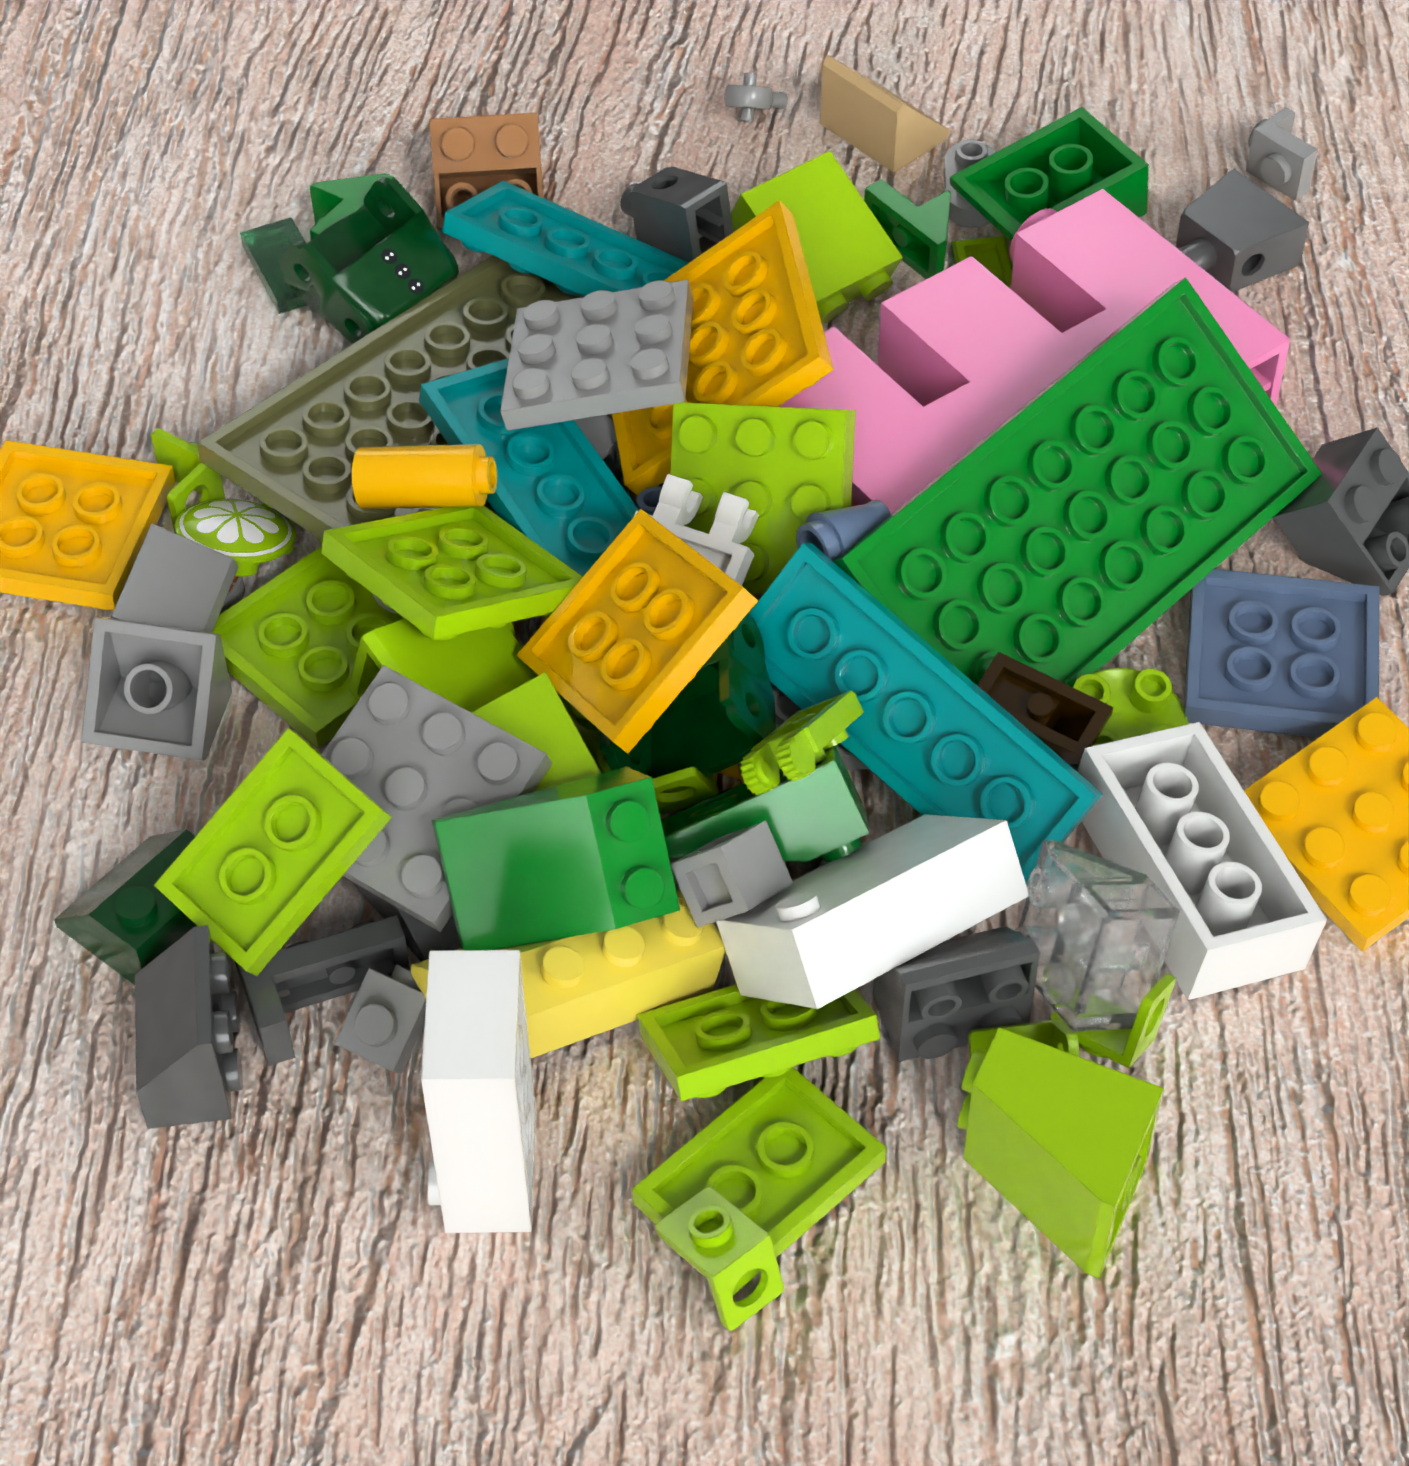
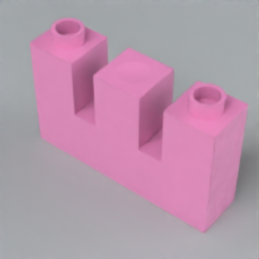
M1101 189L1058 212L1054 209L1040 210L1030 216L1019 227L1009 248V257L1013 263L1011 288L1006 286L971 256L881 302L878 365L835 326L825 331L824 334L834 370L822 377L813 386L804 389L778 407L856 410L851 506L863 505L873 500H879L886 505L890 514H892L1164 290L1185 277L1275 406L1277 405L1290 339L1108 192Z

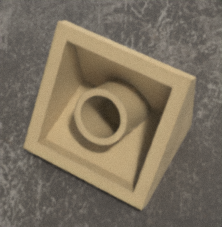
M829 55L823 61L820 124L891 172L895 173L944 142L951 133V130L874 80Z

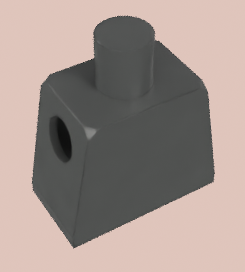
M672 166L664 168L639 184L630 185L622 194L620 201L621 210L633 218L636 239L690 263L733 233L727 183L721 180Z
M1233 169L1184 209L1180 217L1176 248L1228 290L1235 292L1300 265L1309 222L1242 173Z

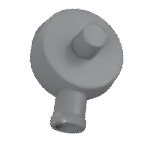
M744 73L743 85L726 86L724 94L725 106L741 108L740 121L753 122L754 109L770 110L771 107L784 109L787 105L786 93L773 92L772 88L756 86L757 74Z

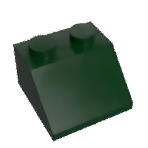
M186 829L150 836L54 919L56 927L135 985L136 973L192 928L198 927L154 886L195 838V835Z

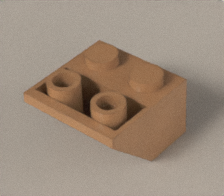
M537 112L429 119L437 229L443 228L445 212L502 181L544 198Z

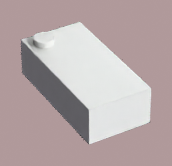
M1200 722L1085 748L1077 772L1103 793V796L1081 822L1172 975L1176 977V982L1187 1000L1304 970L1327 919Z
M923 815L861 846L853 853L838 860H833L793 880L792 885L751 910L717 921L716 923L740 995L818 1009L1027 898L1029 893L1007 820Z
M520 950L429 951L421 1073L434 1161L429 1162L428 1168L429 1205H441L445 1233L531 1232L536 1105Z

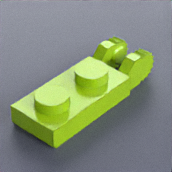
M850 690L797 711L751 749L752 751L743 758L740 767L742 770L741 776H743L744 783L748 787L747 789H750L752 794L755 793L756 796L773 790V788L780 784L779 767L783 775L788 780L791 779L792 782L805 778L816 770L815 764L826 757L824 750L846 740L849 737L846 728L864 713L855 692Z

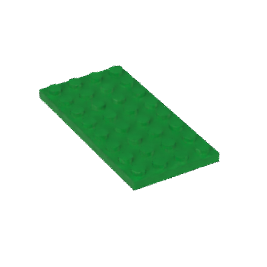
M1185 277L1164 290L833 562L976 685L980 682L996 654L1001 652L1073 687L1076 680L1082 675L1092 674L1100 670L1320 477L1322 472Z

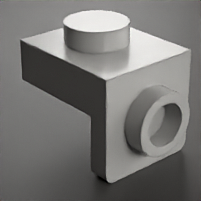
M1284 107L1269 119L1261 120L1253 128L1248 139L1250 151L1246 171L1297 201L1310 190L1318 149L1291 134L1295 112Z
M396 964L392 975H388L369 968L334 1044L390 1071L402 1074L425 1025L426 998L410 973L411 970Z

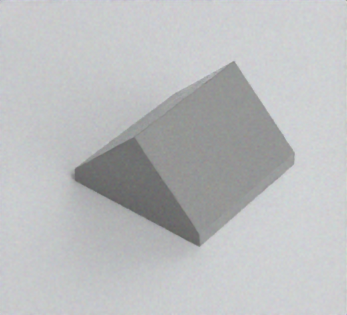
M151 523L111 619L212 633L239 566L233 558Z
M94 617L81 742L201 761L206 760L232 694L220 634Z

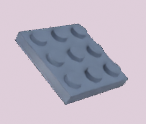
M1222 569L1212 570L1191 589L1184 693V715L1187 717L1188 723L1200 722L1202 725L1319 738L1374 698H1379L1380 586Z

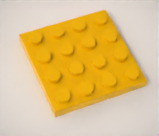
M780 200L664 280L676 282L688 279L694 299L685 403L778 407L804 389L813 386L822 377L834 370L794 215ZM673 404L613 413L612 417L624 483L626 487L638 496L643 490L664 483L667 474H670Z

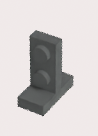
M397 915L376 922H361L349 930L317 940L293 943L284 950L278 951L258 976L246 972L234 961L269 1066L295 1058L285 1013L359 991L369 968L388 975H392L396 964L410 970L405 935Z

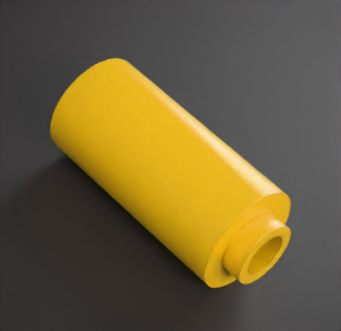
M481 444L359 447L353 458L352 487L356 503L361 509L480 507L485 504L487 495L494 494L496 491L497 466L494 457L486 456Z

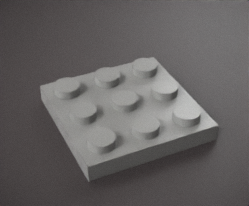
M689 280L676 282L653 281L635 289L617 292L600 290L582 298L558 302L541 300L527 307L517 308L500 410L506 430L685 402L694 300Z
M383 665L322 753L329 762L392 816L390 821L343 876L441 932L452 916L453 911L431 820L534 792L551 767L552 762L545 752Z

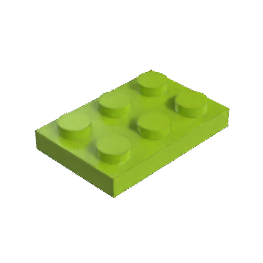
M288 728L154 886L197 926L208 925L212 940L227 952L246 972L258 976L385 827L392 816L299 734Z
M737 984L637 1014L642 1040L681 1101L694 1097H713L723 1092L726 1087L758 1077L780 1076L788 1072L793 1066L825 1056H843L853 1052L860 1045L880 1039L877 1015L856 989L815 1009L742 996L739 993Z
M792 1067L785 1074L776 1077H765L633 1187V1204L651 1221L657 1224L706 1187H712L770 1235L777 1258L886 1162L887 1147ZM754 1269L746 1273L737 1283L733 1295L761 1272V1269Z

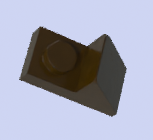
M1001 652L996 654L977 685L1068 764H1080L1084 749L1094 745L1113 713L1112 706Z

